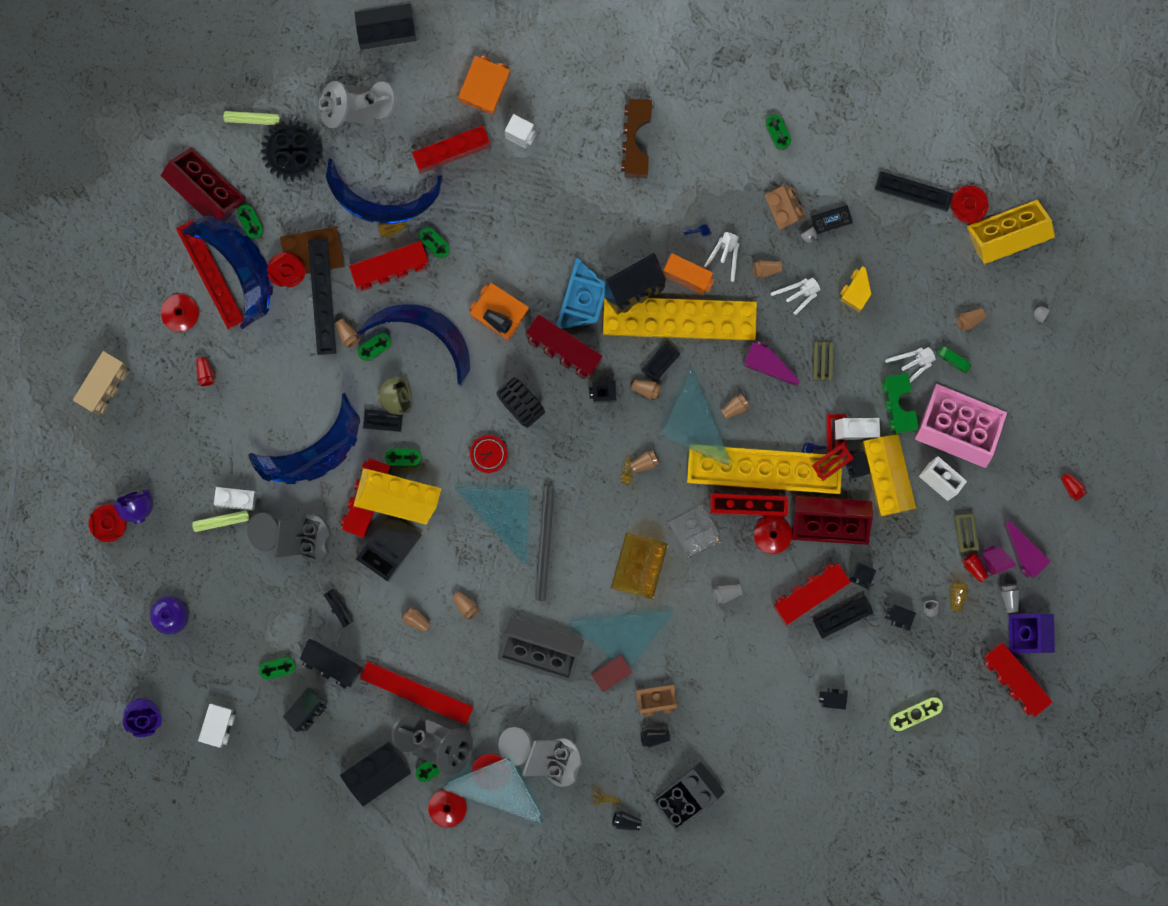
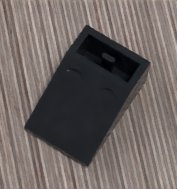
M389 515L365 545L356 560L389 582L422 535L397 517Z
M308 687L285 713L283 718L294 731H308L314 724L313 718L315 716L320 717L327 709L325 706L327 701L312 688Z
M700 762L652 801L673 828L678 830L717 801L725 791L702 762Z

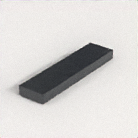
M881 171L875 186V191L945 212L949 209L953 195L952 192Z

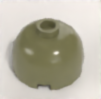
M404 376L387 379L382 384L380 393H378L379 403L382 404L387 412L394 415L407 414L412 407L408 406V399L412 400L409 382L402 379Z

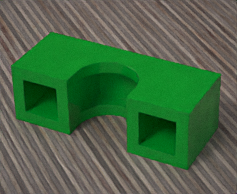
M904 373L885 377L884 382H881L883 394L886 393L888 401H885V407L891 416V419L888 420L890 431L897 435L919 430L916 411H904L898 403L901 395L912 392L909 374Z

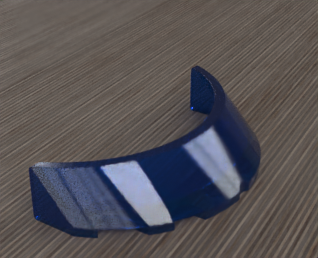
M333 159L328 160L326 172L327 183L332 194L348 212L362 220L371 223L378 222L380 224L401 223L420 215L438 198L443 183V177L438 175L437 184L420 198L400 205H381L367 201L350 190L339 176Z
M205 216L191 223L182 232L186 235L197 237L213 246L234 269L244 295V316L240 328L244 329L267 315L269 311L268 307L271 295H273V286H270L267 273L268 265L255 243L247 235L243 236L237 231L235 225L213 219V216Z
M414 304L391 306L368 318L358 332V335L363 338L367 330L385 323L404 322L418 325L436 335L449 350L456 366L458 386L462 387L470 372L469 352L462 334L447 317L433 311L431 308Z
M345 392L341 394V408L333 426L313 445L299 452L284 456L248 454L253 468L263 480L285 482L286 484H296L297 481L302 480L312 481L335 469L347 458L346 454L357 442L356 436L359 429L360 416Z

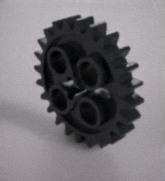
M289 120V125L282 121V127L275 124L276 130L269 129L271 135H264L267 142H262L261 145L266 149L260 151L261 154L266 156L262 158V161H268L265 167L266 169L272 167L270 173L274 174L277 172V179L283 175L285 182L288 177L291 178L292 182H294L295 177L302 181L303 174L308 178V171L315 173L313 166H320L316 160L322 159V156L318 153L323 152V149L317 146L321 145L322 142L321 140H316L319 137L317 133L312 135L313 128L307 130V123L301 127L299 120L295 125H293L292 120ZM300 137L306 139L303 145H297L296 141ZM280 138L287 139V143L284 146L277 145V141ZM291 147H294L296 151H293V154L290 155L288 151L291 150ZM309 149L308 152L300 151V150ZM275 150H281L284 152L275 153ZM305 156L307 158L306 162L298 164V157ZM280 157L287 158V162L284 165L278 164Z

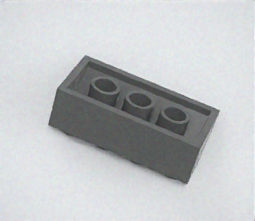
M511 617L498 659L572 682L584 640Z

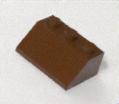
M337 226L280 236L282 252L296 254L305 263V274L311 273L308 240L328 239L330 270L345 267Z

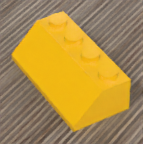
M1038 200L967 226L975 250L984 264L1055 238L1052 219Z
M899 434L863 441L861 445L870 471L869 479L878 516L883 517L916 509Z
M363 469L354 506L427 525L437 507L441 488Z

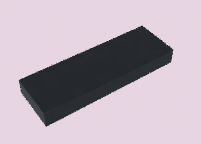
M863 596L813 621L821 639L873 614V611L866 597Z

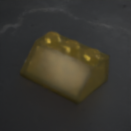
M626 533L611 589L653 600L668 544L653 538Z

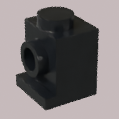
M616 381L593 382V387H589V399H593V403H613L617 401ZM605 390L606 395L600 396L599 391Z
M858 449L849 451L854 457L846 465L848 472H852L849 479L870 474L864 451L859 452Z
M857 563L850 577V582L867 589L877 570Z
M892 605L891 608L888 607L884 618L892 621L891 625L902 628L903 625L905 626L904 630L910 631L916 612Z
M828 688L827 692L819 691L818 703H821V707L846 710L848 690H842V694L839 693V689Z

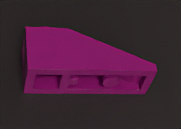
M758 341L756 344L752 343L744 367L798 386L800 382L798 378L771 349L767 348L768 345Z
M1007 521L1004 527L1016 561L1021 567L1020 572L1027 578H1035L1051 561L1013 523Z
M994 545L984 549V554L980 555L989 576L999 574L1016 566L1015 562L1001 547L995 548Z

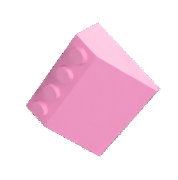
M936 384L919 425L915 440L986 468L994 455L1007 412Z

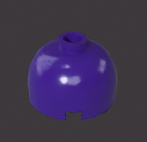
M142 490L143 494H137V491L117 498L118 503L114 501L113 504L119 517L124 521L134 522V524L144 522L145 517L149 516L152 512L154 505L150 490Z
M173 596L163 597L157 600L151 608L150 621L153 627L160 633L166 635L177 634L188 624L189 609L179 598Z
M147 698L132 700L123 711V726L126 732L133 733L135 737L153 735L162 723V715L158 705Z

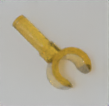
M626 457L624 471L620 479L626 485H630L633 477L628 474L630 457Z
M600 793L593 794L600 797L598 803L592 802L594 805H599L602 802L619 803V798L604 797Z

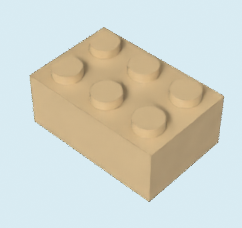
M103 351L73 401L98 416L100 413L103 414L108 408L109 404L107 402L110 397L116 395L119 389L117 387L121 380L124 381L126 379L129 367Z

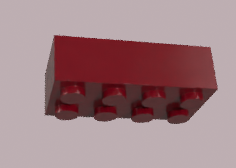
M539 314L526 332L527 342L535 348L541 347L545 355L552 359L556 357L560 361L559 364L567 369L573 368L576 372L575 374L584 380L585 378L591 379L603 360L602 355Z

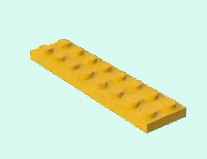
M604 298L603 335L755 341L757 302L648 298L645 302L632 306L629 311L621 312L617 315Z
M689 445L687 483L840 494L842 468L825 481H822L811 465L826 454ZM833 455L818 466L819 470L839 455ZM843 458L831 467H829L827 470H825L822 474L825 475L830 470L839 465L841 462H843Z

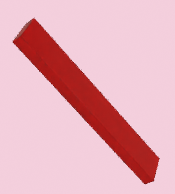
M191 220L177 227L176 230L227 329L229 330L245 322L194 221Z
M368 661L360 677L365 682L465 725L474 708Z

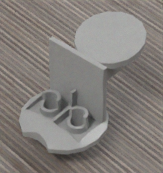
M332 81L326 85L319 99V109L322 111L321 119L328 128H338L343 122L374 125V118L386 119L394 112L397 103L396 90L389 82H378L372 88L345 85L340 81Z
M519 727L506 729L499 738V753L508 764L520 766L526 763L522 773L523 776H547L554 785L559 787L571 786L576 782L577 771L583 763L581 752L573 741L562 738L557 740H534L533 742L529 733Z

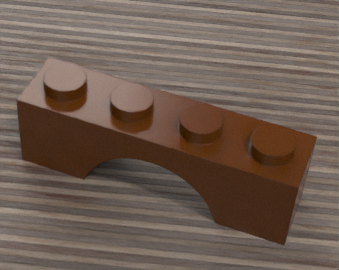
M629 99V104H625L624 116H628V123H624L623 134H627V142H623L622 153H626V160H622L621 172H625V177L647 179L649 156L643 154L637 148L635 135L643 125L651 122L652 100Z

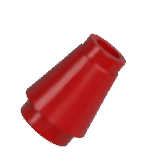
M207 357L196 359L197 382L200 383L201 387L213 385L216 376Z
M1070 472L1060 479L1071 499L1078 501L1088 493L1086 486L1071 475Z
M975 553L968 555L962 561L963 567L979 582L988 578L989 575L980 557L976 556Z

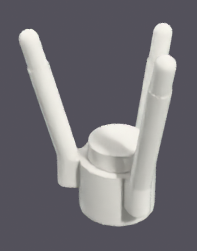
M725 232L723 238H719L718 244L704 267L707 268L720 247L724 249L721 263H724L728 251L732 252L733 250L731 282H734L737 252L740 245L737 243L739 237Z
M805 278L801 282L771 292L770 295L774 296L801 286L799 292L786 300L790 302L802 294L806 297L809 295L794 311V314L797 315L817 296L816 293L820 291V287L814 278L809 280Z
M921 347L915 351L886 359L885 362L888 363L916 355V360L902 367L904 371L918 363L922 366L909 378L911 383L925 369L932 366L931 362L935 361L936 358L929 347L925 349Z

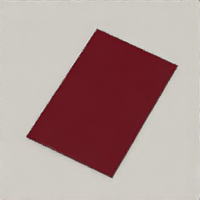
M620 655L591 675L602 692H604L633 672Z

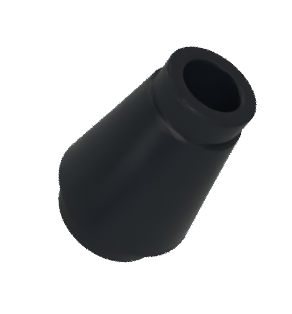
M490 309L483 316V319L499 333L506 334L513 323L509 316Z
M645 729V731L641 732L643 747L651 748L670 741L669 730Z
M622 810L620 812L616 811L612 820V826L621 830L639 831L642 820Z

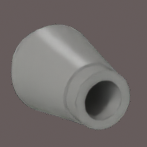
M740 584L717 586L716 589L712 590L716 604L721 603L723 605L742 595Z
M1017 584L1002 585L1001 595L1007 613L1018 612L1020 589L1017 587Z

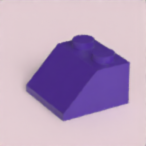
M1054 614L1009 615L1010 652L1055 653Z

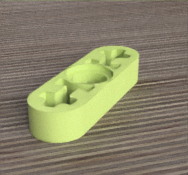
M938 698L926 699L892 715L889 720L890 727L895 731L907 729L939 714L942 711L943 704ZM931 701L938 703L937 711L934 712L933 709L926 712L929 715L925 716V711L921 705L924 704V708H927L931 705ZM915 708L921 711V717L918 720H914L911 717V711ZM907 712V718L911 723L908 724V721H904L901 723L902 727L894 726L895 718L903 719L905 718L904 713Z

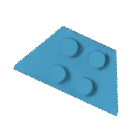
M576 258L556 325L561 329L597 323L605 298V282L587 268L580 259Z

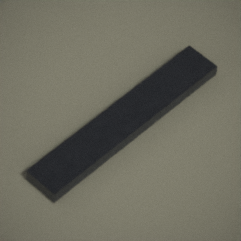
M328 239L308 240L317 355L336 354Z

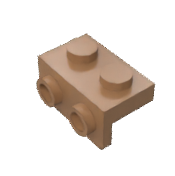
M791 185L781 186L765 195L779 230L798 221L805 220V211L796 198V190Z
M674 685L636 691L639 714L643 713L644 717L653 716L655 711L663 710V714L672 713L674 708H678Z

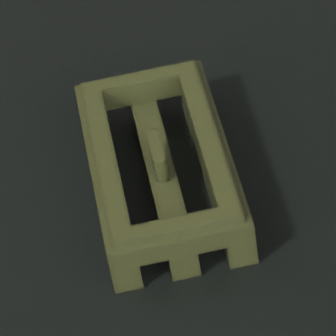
M814 342L813 380L832 381L833 342ZM818 347H821V377L817 376ZM826 347H829L828 377H825Z
M974 512L954 515L959 553L979 551ZM966 517L970 518L971 531L974 543V547L972 548L970 545ZM959 518H962V522H963V529H964L965 542H966V548H965V549H964V546H963V540H962V533H961V527H960Z

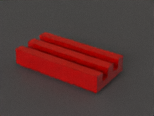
M826 414L827 453L833 450L831 419H834L835 432V420L846 418V414ZM835 434V448H836L837 446H839V440H836V434ZM842 440V443L847 448V440ZM841 449L837 453H843L844 451Z
M842 443L811 466L822 481H825L851 462L854 457ZM843 449V453L819 470V465ZM846 455L848 456L847 459H845L835 468L830 470L828 473H826L825 475L822 474L825 470L834 465L840 459H842Z

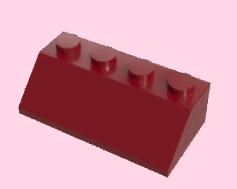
M192 147L170 160L160 175L214 227L226 221L246 200L237 189Z
M795 496L792 540L869 545L873 520L872 501Z

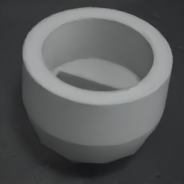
M813 226L800 234L807 243H812L811 237L814 240L817 238V233Z
M1038 307L1034 311V317L1037 321L1043 323L1050 310L1046 307Z
M934 600L924 603L925 614L929 617H935L939 612V603Z

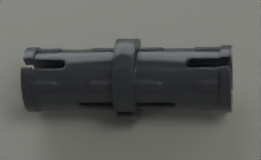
M334 589L323 595L332 608L331 612L336 614L343 628L354 622L345 609L346 605L340 601Z

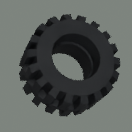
M513 377L496 392L502 404L526 428H529L545 414L542 404L518 378Z

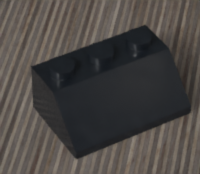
M411 4L354 12L360 50L417 41Z
M655 253L648 255L605 280V299L617 315L621 312L629 311L635 304L643 303L649 296L659 294L664 290L666 278Z
M308 639L300 657V660L303 661V666L310 670L313 667L320 670L319 675L328 680L330 677L336 679L335 684L344 689L347 686L352 688L363 668L313 639Z
M387 742L339 776L363 807L411 773L390 742Z

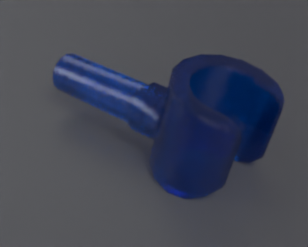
M704 224L695 229L684 230V235L700 232L702 237H705L712 232L710 227Z
M806 443L803 446L802 452L813 453V450L827 451V446Z

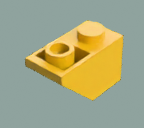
M863 266L860 270L856 269L850 277L853 280L850 286L845 285L840 293L843 296L840 301L857 312L862 310L871 296L866 268Z

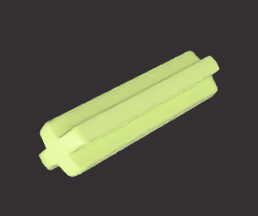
M225 111L223 120L224 122L279 125L280 116L278 114Z
M245 510L194 521L192 523L193 530L198 532L249 521V513Z

